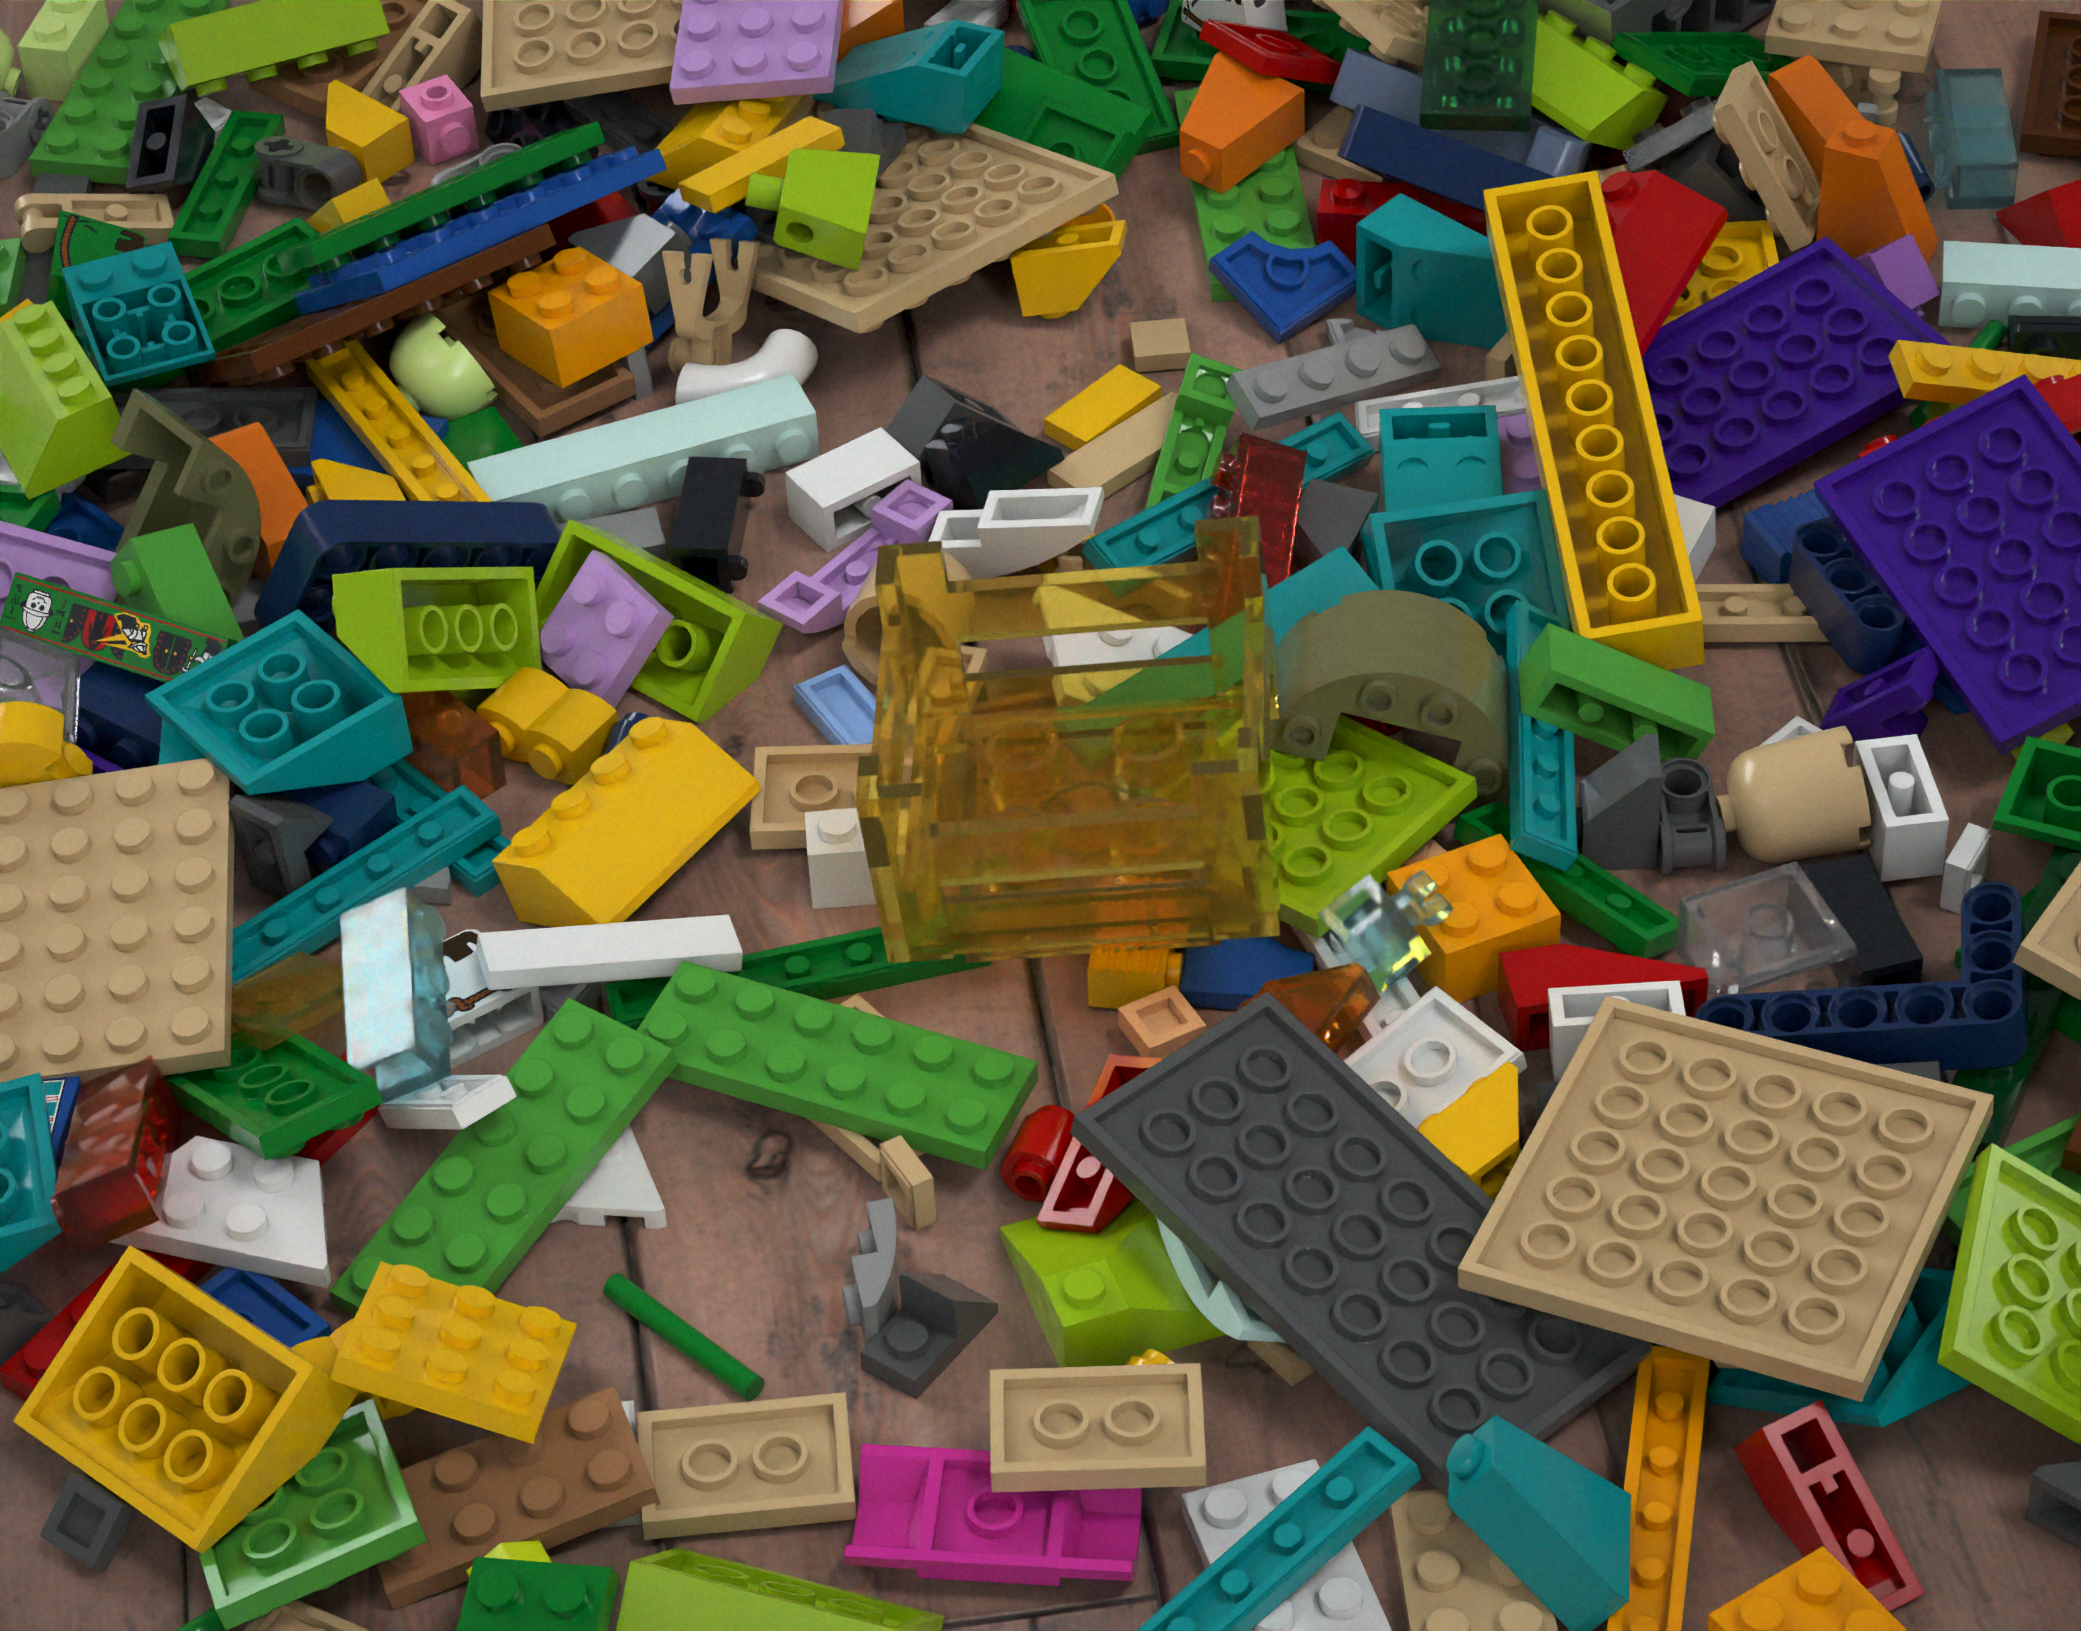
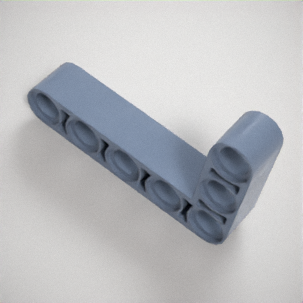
M1349 47L1329 98L1331 101L1352 110L1356 109L1357 104L1370 107L1555 177L1583 173L1594 143L1582 140L1556 122L1399 64L1392 65L1370 53Z

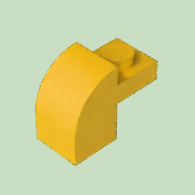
M11 701L0 703V788L92 775L93 761L78 746L63 740L65 715L53 708L33 702Z

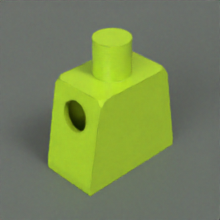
M795 148L789 152L784 179L751 172L745 206L778 212L773 240L777 245L859 271L868 230L880 155Z

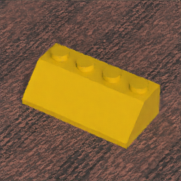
M809 94L696 103L655 148H659L667 169L646 178V180L677 190L679 182L781 131Z
M647 717L634 724L629 731V735L608 754L595 760L590 767V771L575 785L556 796L551 803V807L529 827L517 832L513 836L511 844L495 857L492 863L520 922L548 927L624 922L761 791V787L753 775L694 724L662 719L660 717Z

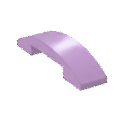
M906 479L870 509L872 525L870 529L813 576L808 577L795 570L758 601V610L804 634L828 630L844 623L846 614L872 567L892 549L909 544L927 546L939 511L953 510V500Z

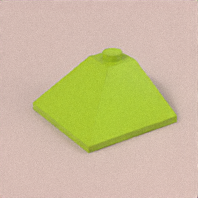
M1137 1197L1098 1234L1042 1228L1036 1221L1038 1216L999 1227L1001 1241L1059 1367L1120 1366L1126 1364L1132 1356L1140 1357L1147 1349L1165 1353L1226 1335L1200 1312L1187 1294L1166 1251L1156 1216Z

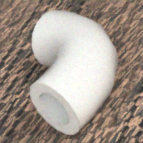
M779 329L767 337L758 353L741 362L727 365H704L688 362L683 366L678 378L675 405L791 373L795 375L802 386L812 374L817 364L818 352L816 346L801 332L792 329Z

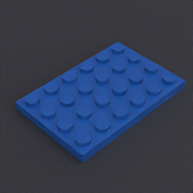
M635 145L613 154L610 152L567 170H558L545 175L544 180L523 189L511 190L498 195L497 200L479 208L449 216L450 220L435 227L400 236L401 241L372 253L369 251L353 257L354 260L329 272L323 274L320 272L306 277L310 287L293 294L296 297L298 310L301 315L385 293L666 170L667 167L658 148L639 154Z

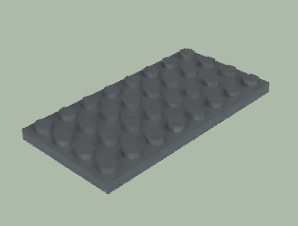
M1268 991L1074 1116L1070 1134L1379 1433L1417 1464L1419 1471L1447 1498L1449 1486V1472L1446 1468L1447 1458L1452 1447L1460 1437L1468 1433L1473 1434L1492 1416L1497 1415L1542 1442L1636 1372L1639 1363L1646 1359L1652 1351V1347L1641 1339L1458 1288V1267L1494 1201Z

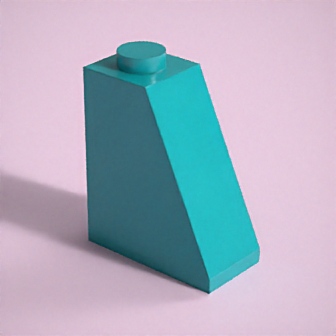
M1497 1415L1492 1416L1473 1434H1465L1457 1440L1448 1455L1446 1468L1449 1472L1447 1505L1570 1631H1593L1629 1602L1631 1494Z

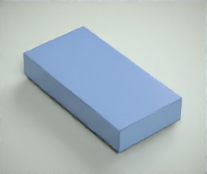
M846 664L793 686L794 702L831 745L889 743L897 722Z

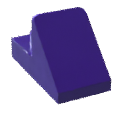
M1929 646L1924 647L1840 688L1820 728L1827 730L1846 726L1851 734L1853 743L1861 740L1917 734L1918 739H1920L1928 723V718L1921 708L1932 698L1934 694L1932 686L1942 667L1935 653Z

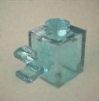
M1423 870L1412 875L1392 897L1367 874L1320 911L1318 915L1353 964L1381 994L1397 980L1408 975L1416 965L1432 954L1413 927L1416 925L1433 926L1439 924L1451 914L1454 908L1439 892L1424 902L1425 898L1438 888V885Z

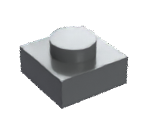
M70 1473L40 1536L90 1569L107 1570L137 1509L89 1475Z

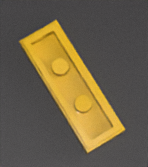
M808 116L679 182L682 200L716 214L746 198L751 172L785 178L789 152L795 148L828 151L841 149L845 145L842 129L828 122Z

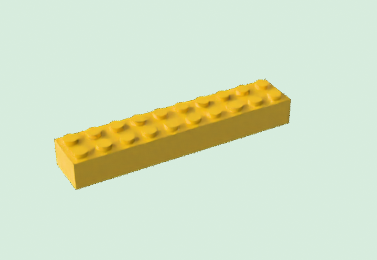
M1597 170L1483 190L1488 242L1542 489H1546L1573 633L1665 670L1705 664L1703 616Z

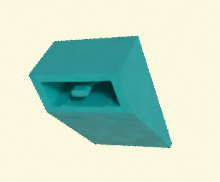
M954 19L854 46L836 66L833 92L813 94V99L831 103L837 109L870 108L890 122L907 121L931 127L937 133H957L962 135L1001 89L1005 31Z
M1399 193L1356 224L1357 314L1387 330L1414 323L1426 340L1492 349L1508 331L1488 237L1402 193Z
M171 241L62 268L73 323L86 356L106 387L216 359L215 350Z
M1496 405L1379 409V474L1383 512L1503 495Z

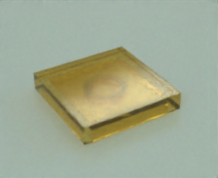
M300 951L232 985L231 1037L262 1050H267L368 999L367 997L371 993L364 974Z

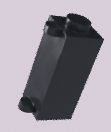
M689 457L669 544L671 565L726 594H732L734 581L742 580L747 576L749 564L744 557L740 556L751 505L750 497L761 496L766 485L763 475L757 472H748L747 458Z
M1864 853L1805 866L1803 880L1794 882L1786 888L1784 896L1787 902L1794 909L1800 908L1802 917L1839 982L1837 988L1921 982L1923 956Z

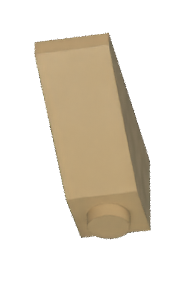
M428 0L361 93L402 114L399 90L445 74L448 75L459 89L470 83L481 68L483 22L472 9L455 0Z

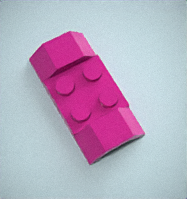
M862 1444L860 1453L859 1501L852 1544L845 1547V1565L916 1569L917 1578L1030 1585L1060 1586L1061 1577L1133 1581L1136 1579L1142 1526L1143 1488L992 1493L990 1451Z

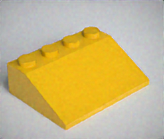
M129 1245L13 1422L192 1549L203 1554L320 1453L358 1393L347 1385L331 1381L329 1373L175 1271Z

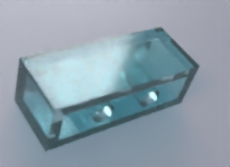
M2001 68L1936 69L1934 91H1925L1923 116L1924 122L1930 123L1929 153L1930 155H1936L1934 161L1935 188H1944L1947 210L2004 209L2013 205L2019 164Z
M405 886L340 914L347 1062L376 1079L384 1103L451 1076L449 1047L453 1045V1032L447 1019L446 994L450 990V982L444 968L442 941L446 939V927L440 913L432 905H426Z

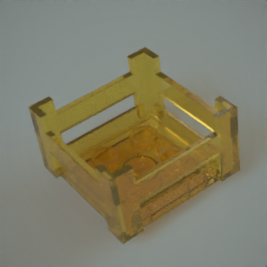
M1259 516L1196 520L1195 539L1199 562L949 581L941 541L878 546L875 590L883 628L871 755L859 756L855 804L888 963L953 959V955L964 954L965 962L970 963L1091 954L1095 950L1106 953L1108 950L1112 952H1120L1122 950L1127 952L1222 945V940L1280 936V889L1270 821V720L1280 719V678ZM1207 624L1212 655L965 673L960 643ZM906 744V747H914L911 783L902 784Z

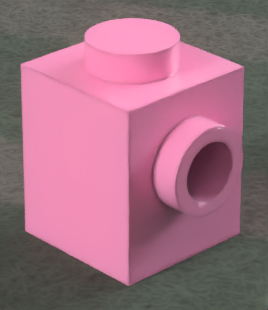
M447 74L398 91L402 115L409 118L412 143L431 166L479 149L474 107Z

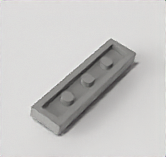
M1413 323L1234 372L1224 387L1253 432L1349 405L1357 401H1363L1434 381L1442 366Z

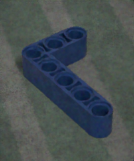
M1361 104L1356 106L1337 153L1338 157L1393 183L1401 181L1485 213L1483 190L1556 178L1550 174Z
M317 501L308 505L296 517L255 605L254 616L262 630L299 609L330 635L336 623L332 611V575L387 568L533 567L534 581H541L562 535V531L549 508L544 504L536 502Z
M1831 517L1801 525L1794 535L1787 582L1794 591L1793 595L1801 600L1807 608L1806 612L1808 615L1813 616L1818 623V628L1846 665L1853 671L1862 675H1869L1898 661L1905 616L1896 609L1891 598L1872 576Z
M1990 881L1976 885L1963 896L1961 904V980L1723 995L1704 1002L1697 1010L1695 1018L1874 1065L1939 1061L1940 1071L1996 1068L2011 1065L2022 1058L2028 1047V972L2013 963L2020 944L2026 938L2019 893L2008 884Z

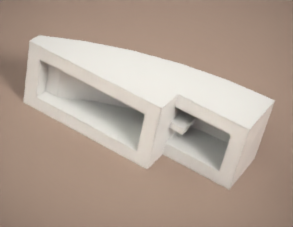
M1103 487L990 491L984 509L939 511L927 546H933L953 556L966 568L972 581L1008 575L1043 563L1068 551L1091 536L1105 498Z

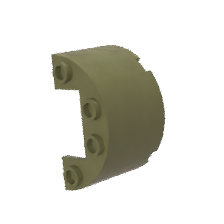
M133 388L110 442L122 451L155 460L115 552L118 553L130 538L193 523L232 609L251 574L260 547V507L251 480L243 468L226 452L156 398ZM119 595L117 603L128 606L125 598Z
M1372 590L1341 597V604L1326 609L1319 614L1314 610L1301 618L1283 637L1270 662L1264 737L1265 748L1324 761L1340 712L1459 740L1451 766L1476 778L1478 799L1491 802L1499 800L1505 804L1509 789L1507 668L1502 655L1498 656L1495 649L1486 639V631L1471 617L1446 602L1423 594L1399 590Z

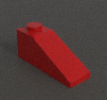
M1560 943L1499 953L1497 1000L1513 1045L1521 1052L1550 1048L1548 988L1680 980L1685 1014L1688 1017L1695 1018L1697 1010L1707 1001L1709 977L1704 968Z
M1109 1054L1085 1109L1164 1058ZM1073 1137L1036 1221L1042 1228L1098 1234L1136 1196Z
M1821 1399L1762 1427L1734 1448L1767 1512L1804 1557L1824 1546L1889 1612L1925 1594Z

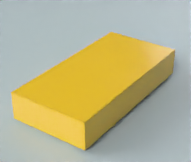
M1119 364L1045 417L1044 434L1076 451L1161 399L1162 386Z

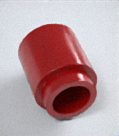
M1045 1105L1023 1119L1001 1164V1176L1004 1183L1018 1197L1039 1203L1045 1201L1073 1138L1070 1131L1075 1115L1069 1110L1056 1105Z

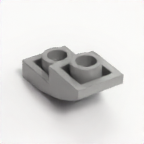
M893 1197L866 1202L869 1230L857 1232L860 1255L851 1256L854 1284L842 1286L848 1326L861 1325L865 1346L895 1316L899 1300L900 1259Z

